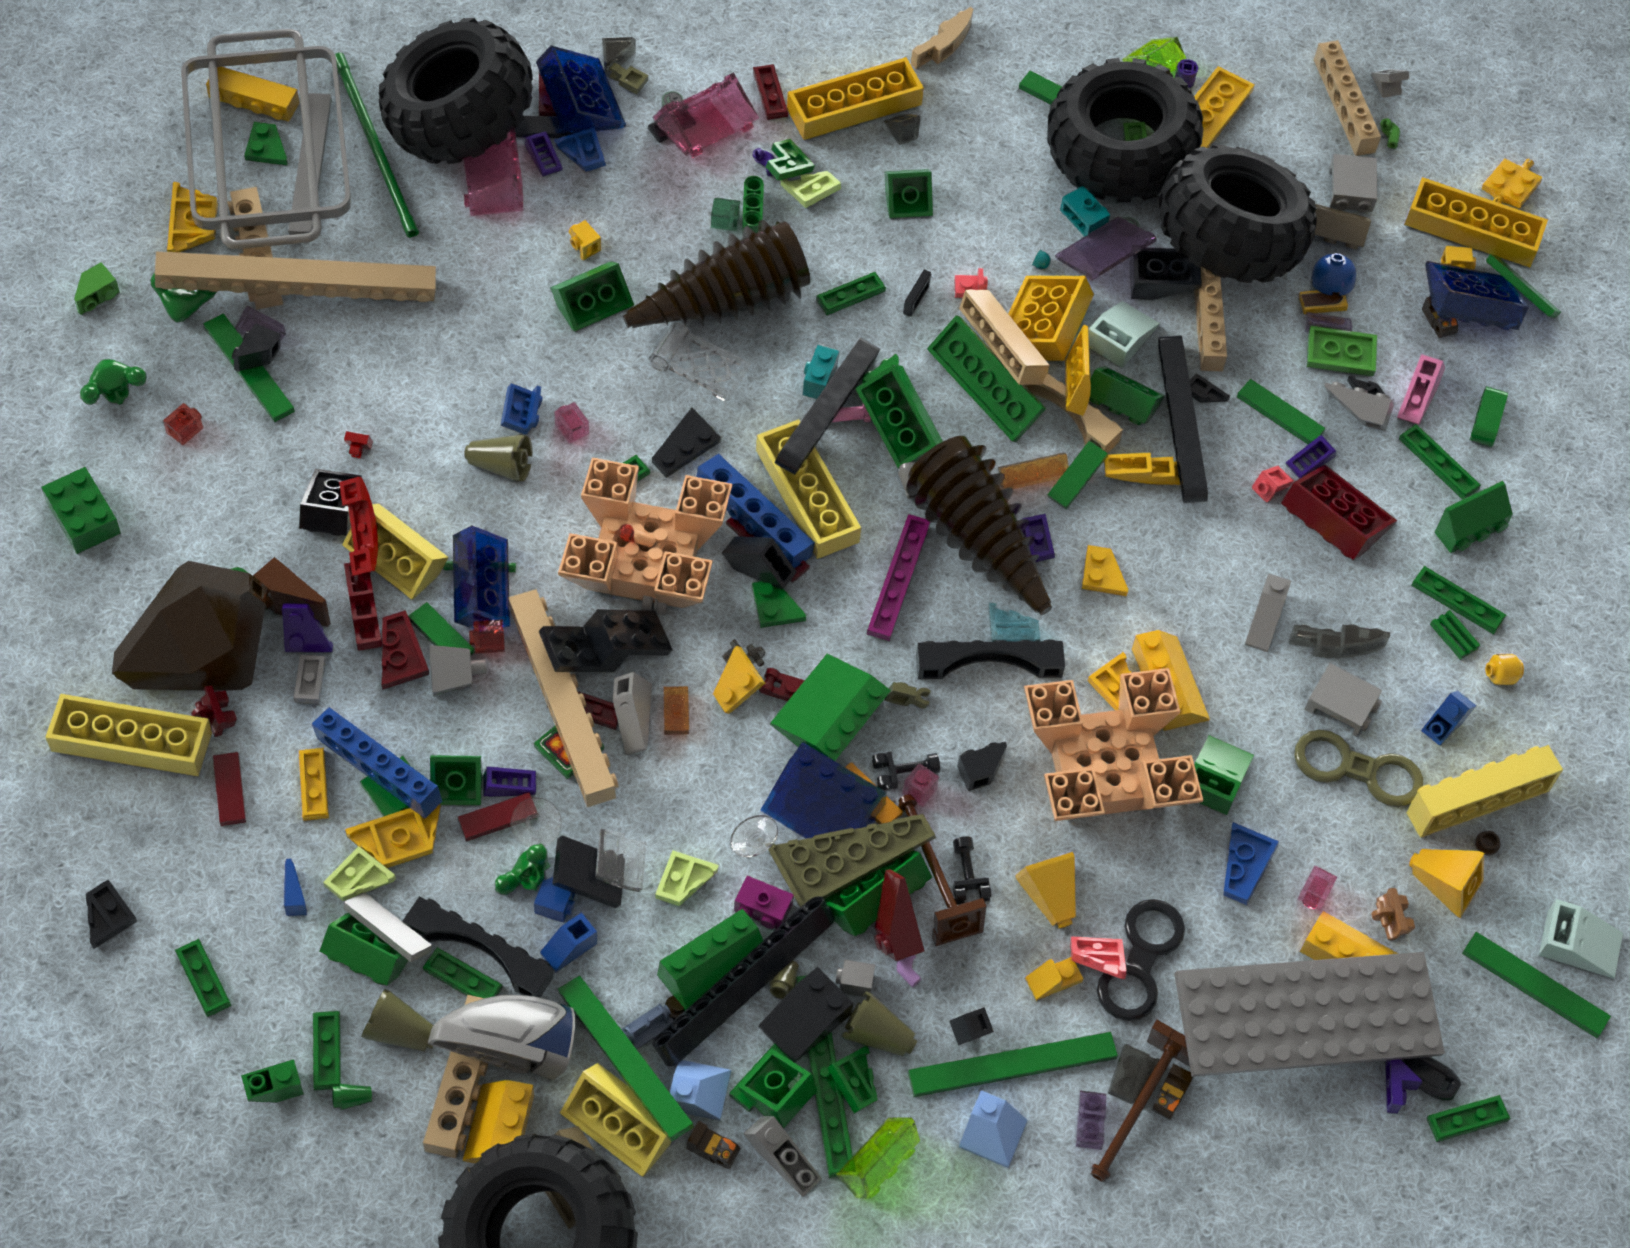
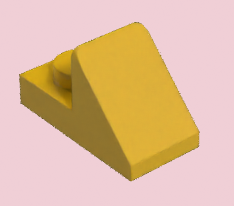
M1070 957L1054 963L1053 959H1049L1027 975L1025 980L1037 1001L1082 983L1083 977L1076 963Z

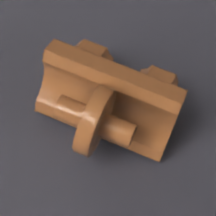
M1389 888L1386 894L1376 899L1377 909L1371 913L1372 919L1374 921H1381L1388 940H1395L1399 936L1409 934L1415 929L1414 920L1411 917H1404L1403 913L1409 905L1407 896L1399 895L1396 888Z

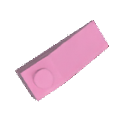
M1421 354L1397 418L1420 425L1445 371V365L1442 360Z

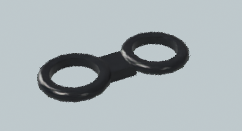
M1157 899L1143 900L1130 909L1125 919L1126 935L1133 945L1125 963L1126 974L1135 976L1145 985L1147 991L1145 1003L1136 1009L1121 1008L1113 1003L1108 993V984L1115 977L1103 973L1098 980L1097 994L1099 1002L1107 1013L1117 1019L1125 1021L1140 1020L1151 1013L1158 998L1156 981L1150 974L1157 956L1167 955L1177 949L1183 941L1185 933L1183 918L1177 909L1166 901ZM1154 910L1167 915L1174 926L1173 937L1163 944H1152L1143 940L1137 933L1135 926L1136 919L1140 914L1145 911Z

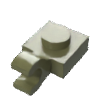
M613 63L609 69L612 71L609 78L619 81V86L636 95L648 82L649 75L632 66L626 70L619 64Z
M893 682L889 687L891 691L885 698V701L902 706L913 704L924 709L929 705L930 701L923 700L921 696L927 697L931 690L920 688L916 691V687L908 686L906 683Z

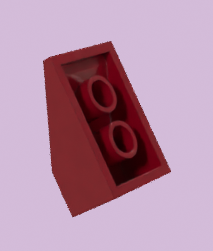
M889 869L885 871L875 924L877 935L874 936V940L879 951L881 950L886 956L888 955L893 960L898 961L925 952L906 880L903 876Z

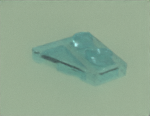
M989 603L991 642L997 640H1006L1007 642L1041 640L1039 620L1029 616H1022L1011 609L1008 613L996 608L997 604Z

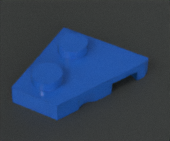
M594 127L554 139L556 147L585 172L606 166Z

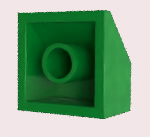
M928 169L884 171L885 195L889 218L933 216L932 171Z
M771 1049L738 1085V1089L763 1116H774L783 1129L818 1091L810 1072L774 1049Z

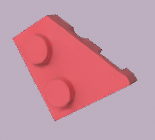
M1071 937L1070 949L1073 962L1120 979H1125L1126 964L1122 939Z

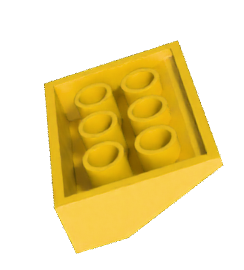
M1026 276L1008 314L1046 361H1064L1094 293L1086 276Z

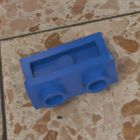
M511 383L507 387L500 426L522 434H527L532 428H535L539 421L537 411L543 400V396L540 395L542 387L537 385L531 391Z

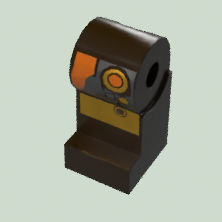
M1445 292L1426 297L1422 307L1423 313L1438 338L1457 334L1458 322L1447 305L1448 298Z
M1173 1063L1151 1110L1171 1120L1194 1078L1191 1076V1072Z
M699 1120L687 1140L686 1147L687 1150L726 1169L731 1168L741 1150L734 1141L710 1130L708 1125Z

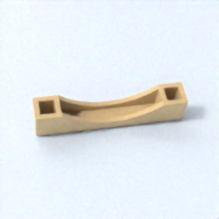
M1049 373L1045 376L1042 385H1025L1033 395L1053 402L1068 413L1077 424L1085 445L1088 441H1091L1108 453L1120 442L1123 429L1116 422L1104 416L1099 409L1088 404L1083 416L1067 411L1066 385L1057 381Z

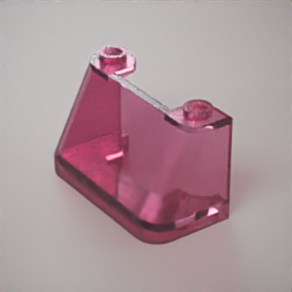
M733 72L725 76L722 82L714 83L706 90L680 102L672 101L664 105L652 118L656 125L686 156L691 155L694 158L703 152L702 149L740 130L743 133L755 127L753 123L759 119V116Z
M514 128L507 134L508 138L498 146L494 144L486 149L484 154L476 158L470 156L463 159L468 194H464L465 208L469 207L470 216L523 211V184Z

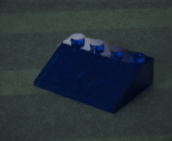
M550 45L536 61V64L562 129L577 133L593 127L595 131L624 128L626 126L625 120L600 59Z
M1431 261L1426 262L1431 305L1439 317L1444 319L1456 318L1465 323L1470 321L1477 322L1486 327L1490 325L1498 326L1503 330H1519L1529 306L1514 286L1502 275Z
M802 742L783 769L764 802L761 811L805 839L813 838L814 835L849 828L867 827V825L875 821L876 816L885 806L887 792Z

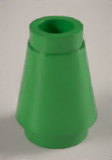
M339 1083V1086L332 1087L333 1108L344 1110L372 1102L371 1086Z

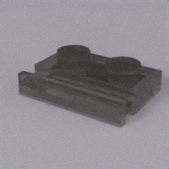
M1125 1044L1122 1047L1107 1094L1130 1104L1135 1103L1160 1059L1150 1057V1054Z

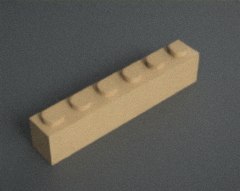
M965 290L959 307L960 311L1019 385H1042L1050 365L989 290Z

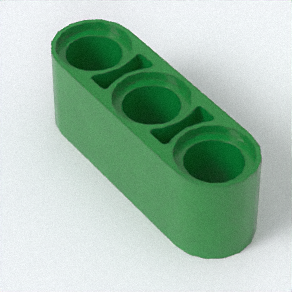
M749 176L744 181L742 233L745 226L757 233L758 222L763 220L764 182L758 176Z
M1488 386L1485 387L1470 441L1489 447L1493 446L1507 401V392Z

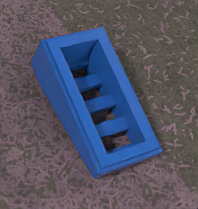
M286 859L284 879V908L286 915H307L306 903L292 859Z

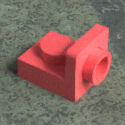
M978 268L977 275H955V298H963L965 290H987L988 279L987 276H983V268Z
M1279 466L1263 470L1252 485V489L1265 502H1269L1276 492L1289 488L1294 480Z

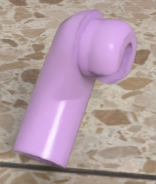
M916 955L897 961V972L911 987L916 986L921 981V977L912 969L913 959L916 958Z

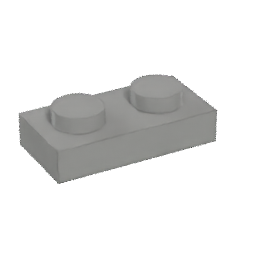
M300 655L294 691L295 703L320 704L326 663L325 656Z

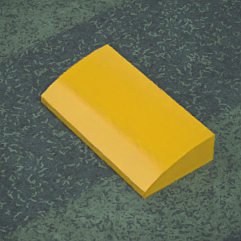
M1084 324L1065 360L1066 410L1081 416L1084 415L1087 409L1091 391L1088 326Z

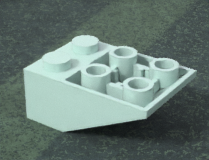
M1121 301L1103 313L1089 328V348L1123 368L1160 323L1126 302Z
M1556 899L1547 912L1539 956L1614 979L1623 932L1581 906Z

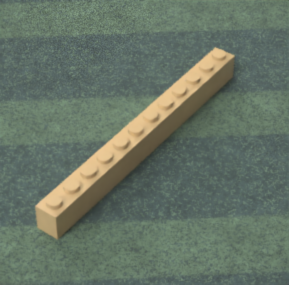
M156 251L155 287L186 289L189 291L256 292L258 294L278 292L280 295L296 294L308 297L316 295L329 298L349 297L352 299L372 298L374 300L395 299L397 301L415 300L428 302L434 301L436 266Z

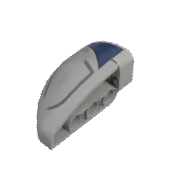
M500 995L468 1003L437 1021L431 1029L428 1044L516 1073H528L530 1069L531 1073L554 1080L564 1073L569 1064L575 1033L574 1009L535 996Z

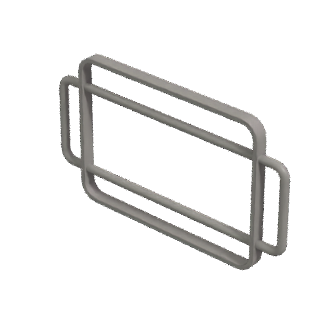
M293 29L222 34L210 39L207 44V56L190 58L183 64L181 77L190 209L193 221L198 227L205 230L220 229L222 242L231 249L307 243L314 241L321 234V219L341 217L351 208V194L336 57L331 49L324 46L304 47L302 35ZM293 38L295 41V48L216 55V46L222 43ZM324 58L332 63L345 184V199L343 202L327 207L319 206L305 59ZM296 60L311 208L229 216L217 67ZM201 68H208L219 204V217L214 218L199 216L196 209L188 75L192 71ZM312 220L313 229L306 234L233 240L230 237V228Z

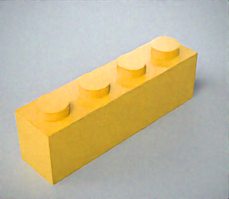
M217 67L220 102L231 104L236 108H245L256 114H265L276 120L290 121L300 103L297 89L225 67ZM208 79L206 87L208 97L210 98V84Z

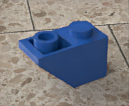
M1458 690L1452 692L1421 731L1441 746L1463 724L1477 705Z
M553 877L544 880L541 884L534 902V912L537 915L564 923L566 916H571L574 910L575 901H573L575 893L552 885Z
M581 912L557 930L540 951V954L556 973L597 945V931Z

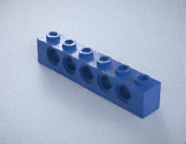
M720 454L715 455L698 466L696 477L732 484L726 510L733 519L744 526L749 534L754 537L773 538L793 568L799 566L800 562L812 557L815 542Z
M330 707L312 723L315 735L320 742L423 818H426L442 802L436 784Z

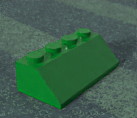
M892 365L855 388L898 469L904 463L917 462L926 452L943 442L903 366Z
M913 850L824 899L839 927L843 931L857 936L864 933L876 921L886 870L891 869L905 878L909 894L923 888L926 882L933 877L920 852Z
M741 909L660 960L657 976L681 1003L684 1010H686L763 941L759 928L747 913Z

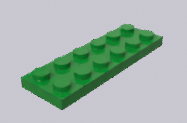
M956 315L927 348L933 357L1012 442H1017L1046 410L1044 405L1025 385H1019L993 351L960 316Z

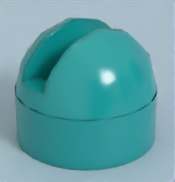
M1040 249L1033 260L1032 266L1038 269H1046L1050 265V255Z

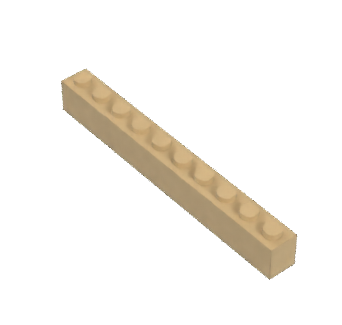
M537 589L508 597L512 617L587 808L616 799L615 788L619 787L615 774H610L608 770L610 767L609 758L606 753L602 754L600 750L602 747L601 738L598 733L594 734L592 730L594 722L591 714H586L584 710L586 707L584 696L582 693L578 694L576 690L579 687L575 674H570V672L554 671L540 637L539 630L543 626H555L552 616L547 617L545 612L548 611L544 597H539Z

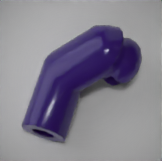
M756 148L752 153L754 160L765 166V168L768 160L775 159L773 154L761 148ZM766 168L767 176H773Z

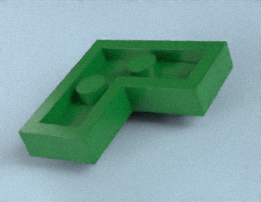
M791 139L773 143L771 150L778 158L768 160L766 168L778 181L813 172L814 163Z

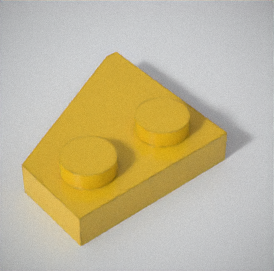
M1087 546L1081 589L1127 596L1128 587L1111 548Z
M736 646L733 649L713 692L719 705L727 714L732 713L765 684L742 647Z
M1124 652L1091 674L1087 680L1114 710H1119L1121 674L1131 673L1128 669L1127 657Z

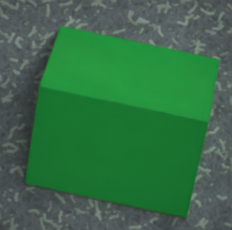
M430 755V781L438 786L442 798L441 805H481L483 781L481 756Z

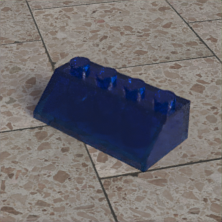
M473 525L453 535L454 623L471 629L510 626L508 539Z

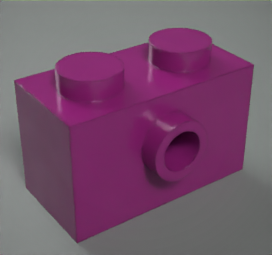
M747 875L734 901V911L738 912L743 909L750 918L759 921L764 927L777 929L785 922L793 906L794 894Z

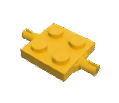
M1504 158L1483 183L1482 190L1494 197L1493 201L1510 204L1520 209L1540 185L1542 176L1529 171L1534 165L1533 160L1526 159L1523 165L1520 166Z

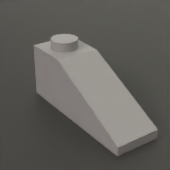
M1268 574L1245 645L1268 652L1291 580Z

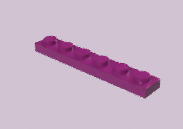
M911 514L907 516L869 623L867 635L887 641L891 639L931 522L924 518Z

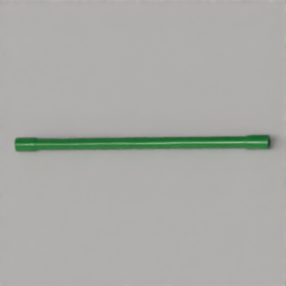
M338 52L335 54L338 74L341 76L395 204L406 236L408 238L415 237L419 234L418 227L404 200L354 82L345 55Z

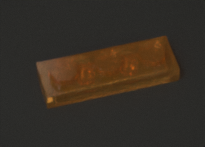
M1063 452L998 467L999 473L1005 475L1001 489H1016L1060 479L1069 467L1067 454Z

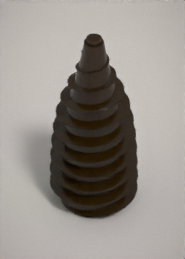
M759 220L757 233L745 226L742 240H739L734 234H729L727 247H724L718 241H714L712 255L700 249L698 252V263L694 264L689 259H685L684 272L679 274L672 269L670 271V281L666 285L659 282L656 292L651 296L647 295L645 300L626 311V314L623 315L624 322L627 328L666 323L668 326V322L681 321L686 327L687 319H697L704 327V320L707 316H714L721 324L722 313L730 312L738 320V309L746 308L753 316L754 304L762 303L770 310V299L775 297L786 305V293L793 292L801 299V288L810 285V273L806 258L794 231L786 221L781 223L777 221L774 226H770L764 220Z
M955 436L934 446L917 460L908 474L909 480L906 485V491L909 495L916 496V507L926 510L925 518L928 522L937 523L936 532L939 535L948 536L947 545L950 548H960L959 558L961 560H973V571L978 573L988 571L987 580L989 582H1002L1005 591H1013L1018 595L1019 600L1024 601L1036 613L1044 615L1052 609L1051 600L1040 577L1042 573L1038 572L1035 563L1039 555H1032L1030 550L1035 537H1025L1023 533L1029 524V520L1017 521L1016 515L1020 512L1022 505L1020 503L1009 505L1008 501L1014 491L1012 488L1000 489L1005 475L1003 473L991 474L996 461L994 459L982 461L987 450L986 446H972L966 436Z

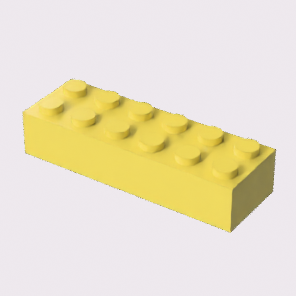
M798 419L758 434L756 452L797 525L815 542L813 553L816 559L858 544L860 542L861 526L815 447L796 475L791 474L774 463L781 449L800 424Z
M60 694L45 738L52 752L199 777L212 730L207 718Z
M1549 745L1541 748L1535 746L1524 754H1512L1499 763L1495 761L1483 766L1482 769L1476 771L1474 769L1467 770L1456 778L1447 777L1437 785L1431 786L1428 784L1422 786L1417 790V794L1411 801V805L1406 813L1421 838L1550 792L1562 773L1563 768Z

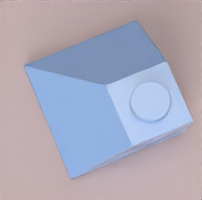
M682 1060L678 1063L675 1070L670 1094L686 1114L720 1120L731 1070Z
M981 1090L959 1148L1008 1168L1027 1119L1006 1100Z

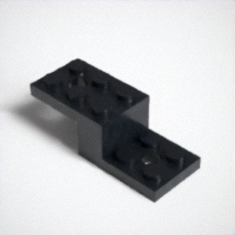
M597 609L583 627L543 626L539 630L540 637L555 672H615L629 655H669L673 650L655 610Z

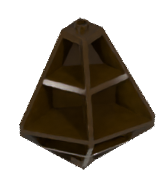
M187 561L175 570L114 651L112 674L130 688L138 690H204L206 686H212L216 691L243 690L253 682L266 607L267 587L250 573Z

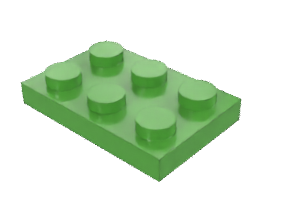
M1310 326L1308 331L1306 367L1374 376L1376 372L1377 335Z

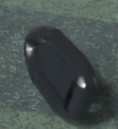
M1432 1057L1401 1059L1422 1080V1084L1418 1089L1442 1101L1454 1099L1461 1086V1081L1452 1069ZM1444 1080L1450 1083L1446 1090L1440 1089Z

